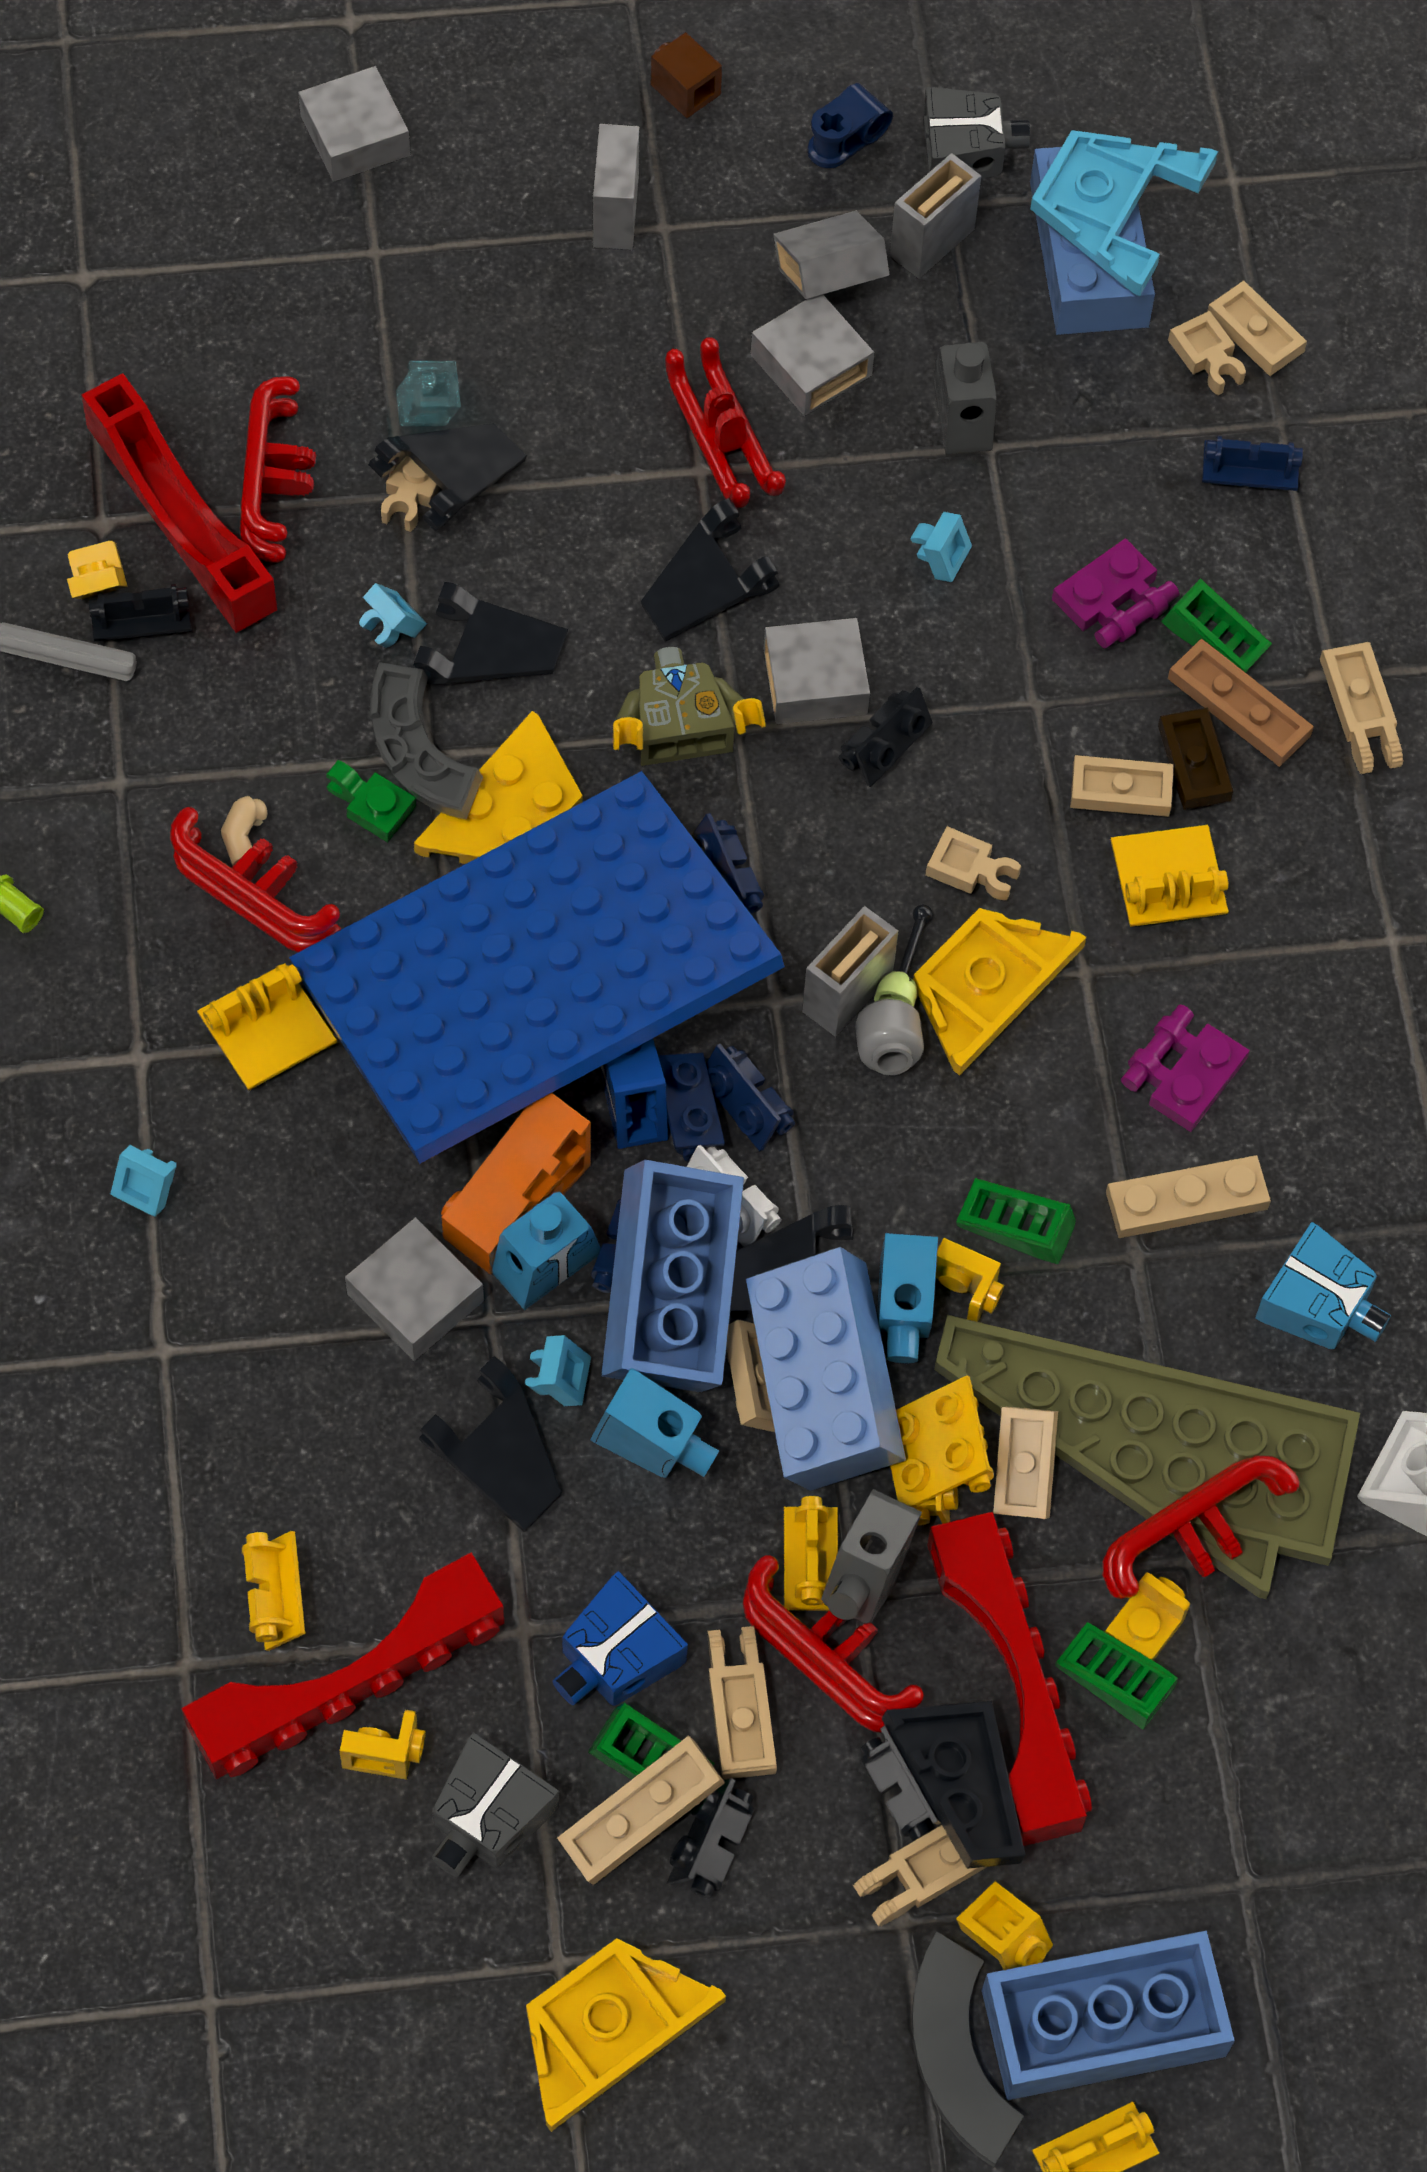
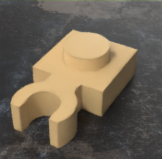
M1210 311L1170 329L1169 343L1193 375L1204 369L1209 374L1208 386L1212 392L1217 395L1223 393L1225 381L1220 375H1230L1238 385L1243 384L1246 373L1245 367L1240 360L1231 357L1233 356L1235 344Z
M408 456L390 473L386 481V492L390 496L381 505L382 523L388 524L392 514L395 512H405V530L411 532L418 523L417 505L420 504L431 508L429 502L438 494L440 487Z
M947 826L927 865L926 876L969 894H972L976 884L979 883L985 886L987 892L992 897L998 900H1007L1010 895L1011 886L1000 882L997 877L1007 875L1013 879H1018L1021 865L1014 859L1007 857L995 860L990 858L992 852L991 844Z

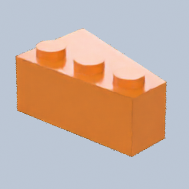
M553 1093L526 1106L463 1190L454 1193L444 1205L441 1212L443 1239L491 1275L499 1237L503 1230L553 1193L560 1191L564 1195L591 1166V1122Z

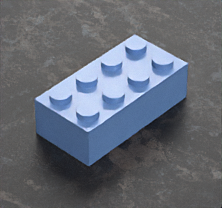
M1061 147L1035 149L1030 180L1032 197ZM1137 203L1119 237L1146 248L1139 205ZM1036 214L1056 335L1149 328L1155 297L1152 276L1140 296L1132 293Z
M643 1160L624 1170L602 1377L624 1380L630 1368H633L654 1383L664 1387L703 1392L722 1385L744 1177L651 1160Z
M838 1247L747 1278L746 1283L784 1478L811 1491L906 1461L866 1262L845 1249Z
M1207 1931L987 1973L982 1988V1995L1007 2100L1223 2058L1227 2056L1235 2041Z

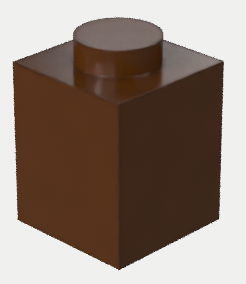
M686 32L672 42L662 44L651 56V86L686 118L721 95L722 65Z

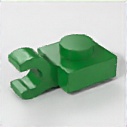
M337 760L326 774V777L331 780L327 785V790L336 797L350 803L346 808L347 818L387 843L416 807V797L376 772L366 783L353 768Z

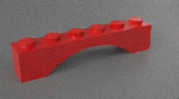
M122 373L81 394L87 428L235 633L277 611L274 579L251 547L227 529L201 498L171 452L149 408L126 376Z
M993 1511L931 1526L927 1546L942 1595L964 1609L986 1631L1002 1655L1014 1683L1020 1713L1019 1747L1016 1761L1008 1778L1023 1846L1082 1832L1087 1817L1086 1813L1092 1811L1091 1798L1084 1779H1075L1070 1761L1076 1759L1071 1733L1068 1728L1060 1729L1054 1711L1060 1708L1057 1687L1052 1677L1044 1678L1039 1659L1044 1658L1043 1643L1037 1627L1029 1628L1023 1609L1029 1607L1028 1595L1022 1578H1013L1008 1559L1013 1558V1548L1006 1527L998 1529Z
M471 1552L424 1577L412 1605L397 1627L373 1650L349 1666L318 1679L290 1685L256 1686L229 1682L182 1707L185 1724L216 1780L226 1774L229 1777L239 1776L252 1769L258 1763V1757L277 1747L278 1750L282 1751L297 1745L307 1736L306 1731L324 1721L327 1724H334L345 1719L356 1709L355 1704L372 1695L376 1698H381L391 1694L404 1683L403 1678L420 1669H423L424 1672H429L439 1668L452 1657L451 1652L469 1642L472 1646H477L490 1640L499 1632V1626L504 1624L503 1604Z

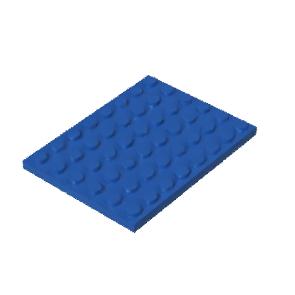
M642 771L289 957L291 963L297 968L302 978V983L419 1164L785 967L779 950Z

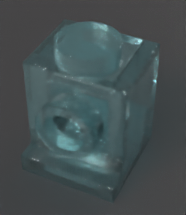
M409 361L407 364L408 374L396 389L400 426H446L461 407L456 361Z

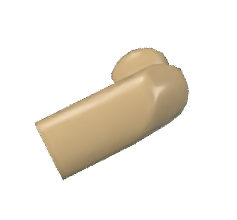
M245 796L235 801L221 828V835L232 866L252 848L248 837L252 826H260L263 823L262 820L267 818V807L260 799H252L250 796Z

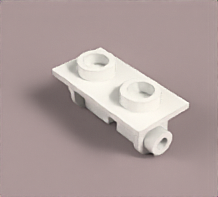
M701 1145L697 1146L687 1165L690 1168L744 1177L743 1184H745L748 1178L724 1149L718 1151L715 1147H709L705 1150ZM756 1185L742 1192L738 1241L743 1247L754 1243L762 1229L769 1233L782 1220L777 1214L779 1208Z

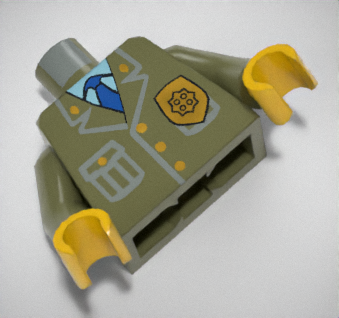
M665 647L654 653L653 658L656 669L639 674V688L627 694L613 723V749L619 750V746L622 744L636 745L637 750H640L641 766L733 752L734 723L739 735L746 733L745 726L757 724L761 728L766 727L762 702L754 698L744 699L725 680L714 677L708 664L701 662L685 665L681 649L678 647Z

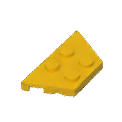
M532 711L479 769L483 779L467 819L449 816L441 812L414 842V852L423 857H430L431 852L459 857V863L466 864L582 803V793L537 713Z
M979 908L914 974L913 980L917 985V994L955 1073L960 1076L1084 948L1086 937L1083 934L1071 931L1070 936L1042 930L1040 929L1041 923L1026 919L1012 920L1005 917L1002 913Z
M618 1938L609 1943L526 2005L546 2126L552 2132L726 2001V1995L721 1989L713 1985L709 1988L681 1974L680 1969L662 1960H653L643 1955L640 1949Z

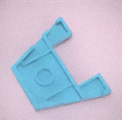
M1071 130L1034 193L1030 209L1132 293L1140 296L1158 266L1160 254L1119 237L1120 232L1154 175L1199 193L1216 163L1218 151L1201 147L1199 153L1177 150V144L1160 142L1157 148L1131 144V138Z

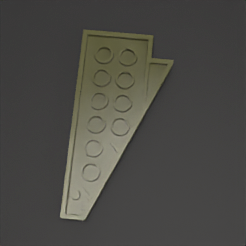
M947 1315L934 1370L951 1382L966 1375L970 1376L974 1396L979 1402L999 1416H1001L1002 1407L1005 1406L1058 1411L1055 1455L1146 1519L1235 1462L1257 1455L1273 1456L1284 1461L1299 1478L1300 1485L1296 1492L1276 1496L1269 1491L1262 1481L1255 1479L1216 1504L1242 1548V1554L1233 1560L1229 1559L1220 1550L1216 1540L1198 1516L1190 1521L1203 1548L1211 1557L1213 1566L1258 1598L1267 1599L1277 1554L1329 1566L1332 1559L1360 1418L1359 1412Z

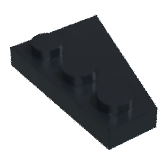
M992 1701L886 1710L882 1721L966 1868L1020 1864L1025 1857V1851Z

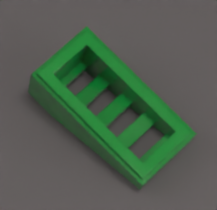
M1201 578L1161 621L1170 631L1192 646L1202 638L1245 673L1272 644ZM1193 608L1202 613L1198 618L1190 613ZM1209 619L1218 624L1212 631L1204 626ZM1225 630L1234 635L1226 645L1219 639ZM1243 641L1250 647L1239 658L1233 650Z
M975 1178L956 1223L962 1229L1037 1259L1058 1265L1074 1230L1076 1220L1069 1204ZM989 1198L994 1200L995 1203L988 1219L985 1220L980 1218ZM1009 1206L1014 1208L1006 1226L1001 1224V1221ZM1029 1214L1034 1216L1027 1232L1021 1229ZM1047 1223H1051L1046 1236H1042Z
M1088 1622L1055 1664L1058 1669L1142 1730H1144L1175 1689L1178 1677L1158 1663ZM1092 1643L1099 1648V1651L1089 1664L1084 1667L1077 1663V1660ZM1110 1656L1117 1662L1108 1674L1102 1678L1096 1674V1671L1106 1658ZM1127 1668L1134 1674L1124 1688L1121 1689L1114 1685V1683ZM1144 1680L1151 1687L1144 1697L1139 1700L1132 1695Z
M623 1703L613 1710L588 1753L632 1780L658 1760L664 1750H671L681 1740L626 1703ZM627 1727L633 1733L622 1751H619L613 1746L624 1728ZM647 1739L653 1744L639 1764L632 1758L643 1740Z

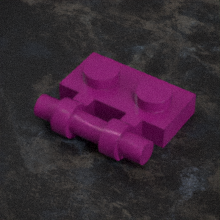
M1125 538L1055 587L1052 600L1083 632L1096 622H1099L1103 627L1095 632V639L1102 648H1108L1116 641L1124 642L1136 633V627L1149 617L1156 619L1168 610V604L1179 597L1180 593L1177 586L1170 580L1158 588L1149 587L1148 585L1156 580L1157 569ZM1130 598L1136 603L1126 611L1116 609Z
M1180 1004L1170 1016L1166 1015L1161 1018L1153 1029L1155 1035L1144 1049H1137L1129 1059L1128 1065L1130 1068L1121 1078V1082L1131 1091H1137L1144 1081L1156 1087L1157 1089L1151 1095L1149 1105L1189 1132H1192L1245 1063L1250 1050L1208 1023L1197 1037L1187 1032L1186 1027L1194 1018V1014L1188 1007ZM1170 1048L1182 1055L1171 1070L1160 1062Z

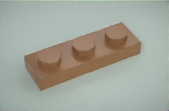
M1202 638L1169 670L1168 680L1204 708L1208 707L1210 713L1279 767L1312 735L1314 728L1312 724Z

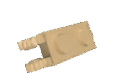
M1365 642L1323 650L1320 662L1347 742L1351 741L1352 756L1360 774L1372 772L1374 757L1367 738L1380 736L1381 749L1387 766L1389 768L1401 767L1403 765V754L1396 732L1397 721L1371 644Z
M754 1626L741 1627L739 1639L745 1665L725 1667L724 1638L721 1636V1631H708L711 1663L709 1682L721 1778L723 1780L776 1774L777 1771L764 1665L759 1663Z
M941 1825L889 1855V1860L862 1876L853 1886L859 1896L864 1897L865 1895L875 1893L898 1876L906 1891L882 1903L872 1914L877 1925L883 1926L905 1914L914 1905L917 1908L921 1907L987 1867L967 1869Z

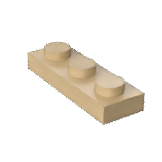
M1257 1155L1109 1183L1106 1189L1118 1238L1268 1210L1271 1202Z
M687 1736L562 1833L557 1839L586 1880L594 1885L725 1782L694 1739Z

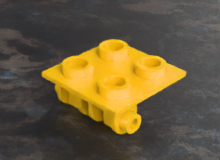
M1208 825L1111 837V845L1130 927L1228 914L1229 911L1224 890H1228V877L1225 870L1219 871Z
M286 963L280 964L257 979H252L244 986H239L231 993L197 1010L200 1018L248 1091L337 1043L336 1038L299 983L302 982V978L293 964L289 966Z
M966 1375L896 1410L906 1461L890 1465L898 1501L914 1508L962 1484L969 1485L970 1491L975 1493L986 1491L991 1487L990 1480L993 1479L994 1472L989 1466L986 1452L988 1445L987 1441L983 1438L985 1434L984 1427L980 1424L977 1411L979 1404L973 1393L970 1376Z

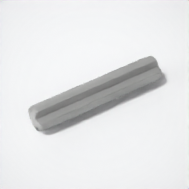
M5 622L0 623L1 652L123 681L131 680L134 675L137 661L135 654L132 652Z

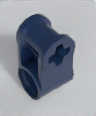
M854 83L848 86L837 98L813 114L811 129L814 136L808 144L809 158L819 167L836 168L842 165L865 146L874 143L883 136L892 123L893 112L861 84Z

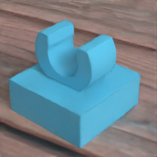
M948 512L942 513L935 527L926 523L918 524L910 538L913 543L922 544L917 557L929 562L934 578L947 582L953 581L972 547L961 515Z
M375 583L363 596L373 609L368 610L362 615L359 625L372 631L382 621L384 625L383 631L375 639V642L386 648L392 646L397 641L400 633L415 638L427 625L397 591Z
M129 1145L119 1156L110 1195L156 1217L165 1208L176 1163L173 1161L165 1163L153 1157L152 1150L145 1149L141 1151Z
M565 1335L547 1336L544 1350H536L530 1355V1360L540 1367L539 1377L526 1378L525 1384L539 1395L549 1394L563 1406L582 1405L591 1356Z

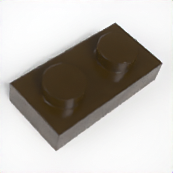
M1208 707L1160 716L1158 728L1169 764H1173V777L1183 810L1231 801L1234 791Z

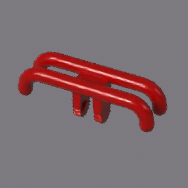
M707 337L703 339L700 345L703 369L712 389L705 394L704 413L689 384L684 367L683 353L678 349L669 350L665 356V366L672 392L724 498H730L736 508H743L749 502V487L747 484L737 482L724 453L739 448L742 449L761 489L769 496L782 494L786 484L785 475L780 471H773L725 375L720 360L718 341L715 338Z
M288 376L273 377L262 382L254 390L250 402L241 500V540L251 547L260 560L273 563L283 561L286 557V550L280 544L270 543L265 540L282 542L286 539L288 532L283 524L270 522L263 518L261 515L262 493L304 496L305 494L309 495L310 492L312 493L314 489L313 477L310 474H306V472H301V470L311 469L316 464V455L313 449L303 446L298 447L297 445L267 443L269 423L277 417H293L299 409L294 399H273L277 396H292L298 393L300 389L299 381Z
M185 807L177 814L171 824L170 840L174 849L173 858L176 867L186 879L296 953L341 930V927L336 924L340 917V910L336 905L326 904L316 914L302 916L274 898L286 885L287 881L293 877L294 872H296L298 864L296 860L285 855L254 884L251 880L261 869L262 865L267 862L273 851L271 843L264 838L257 840L253 847L230 868L198 846L202 839L201 831L194 827L198 821V812L192 807Z
M1257 1455L1231 1464L1120 1536L1108 1547L1103 1559V1578L1109 1592L1117 1599L1132 1598L1138 1594L1139 1583L1133 1573L1135 1558L1171 1533L1191 1561L1195 1570L1202 1577H1207L1215 1571L1213 1562L1203 1548L1190 1521L1198 1516L1216 1540L1220 1550L1229 1559L1233 1560L1242 1554V1548L1216 1504L1255 1479L1262 1481L1269 1491L1276 1496H1282L1285 1493L1292 1494L1299 1488L1298 1476L1284 1461L1273 1456Z
M765 1555L756 1562L748 1575L747 1588L744 1591L742 1603L747 1621L751 1626H754V1630L858 1724L870 1731L882 1733L880 1728L885 1726L882 1717L886 1710L915 1708L923 1701L924 1693L918 1685H909L898 1694L886 1695L878 1691L849 1665L877 1634L878 1628L872 1623H864L859 1626L848 1639L832 1650L825 1642L837 1627L842 1626L846 1620L837 1618L829 1610L809 1629L770 1593L774 1587L772 1576L776 1574L779 1568L777 1559L771 1555Z

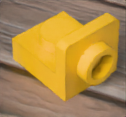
M114 541L98 543L72 550L68 553L73 577L68 578L67 582L72 598L82 600L96 596L97 592H103L104 594L128 587Z
M943 1238L937 1250L936 1278L939 1279L943 1286L954 1292L966 1293L968 1291L974 1294L969 1304L967 1320L978 1322L983 1311L992 1314L1004 1289V1285L997 1282L1001 1266L1000 1262Z
M1146 1572L1139 1581L1138 1594L1128 1600L1105 1630V1633L1154 1661L1184 1622L1190 1602L1185 1599L1184 1592L1173 1581L1165 1577L1157 1579L1152 1574Z
M404 1711L399 1739H393L388 1732L372 1727L359 1728L358 1732L344 1730L340 1746L342 1768L407 1780L410 1762L420 1763L425 1741V1730L417 1729L416 1712Z
M996 1881L956 1918L961 1930L998 1959L1003 1970L1042 1963L1047 1952L1053 1946L1040 1915Z

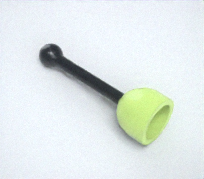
M922 904L913 910L915 923L899 971H892L882 978L874 996L875 1002L882 999H896L911 1004L914 1007L917 998V985L913 979L909 978L908 974L924 925L929 923L933 916L929 906Z

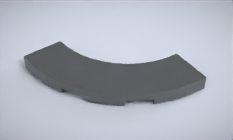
M379 662L371 690L370 716L373 720L375 743L384 762L395 779L417 800L434 810L466 820L482 782V774L478 768L466 766L447 757L429 740L422 716V700L428 681L424 670Z
M936 1931L919 1969L913 1995L912 2041L916 2062L923 2084L925 2083L934 2104L941 2113L943 2121L968 2149L994 2168L1022 2122L1024 2115L1010 2106L992 2087L978 2063L972 2046L969 2029L970 1999L984 1960Z

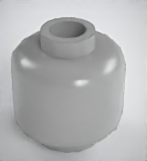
M882 999L867 1005L858 1014L855 1023L857 1047L861 1061L868 1068L883 1075H898L907 1071L921 1058L924 1050L921 1020L918 1011L911 1004L896 999Z

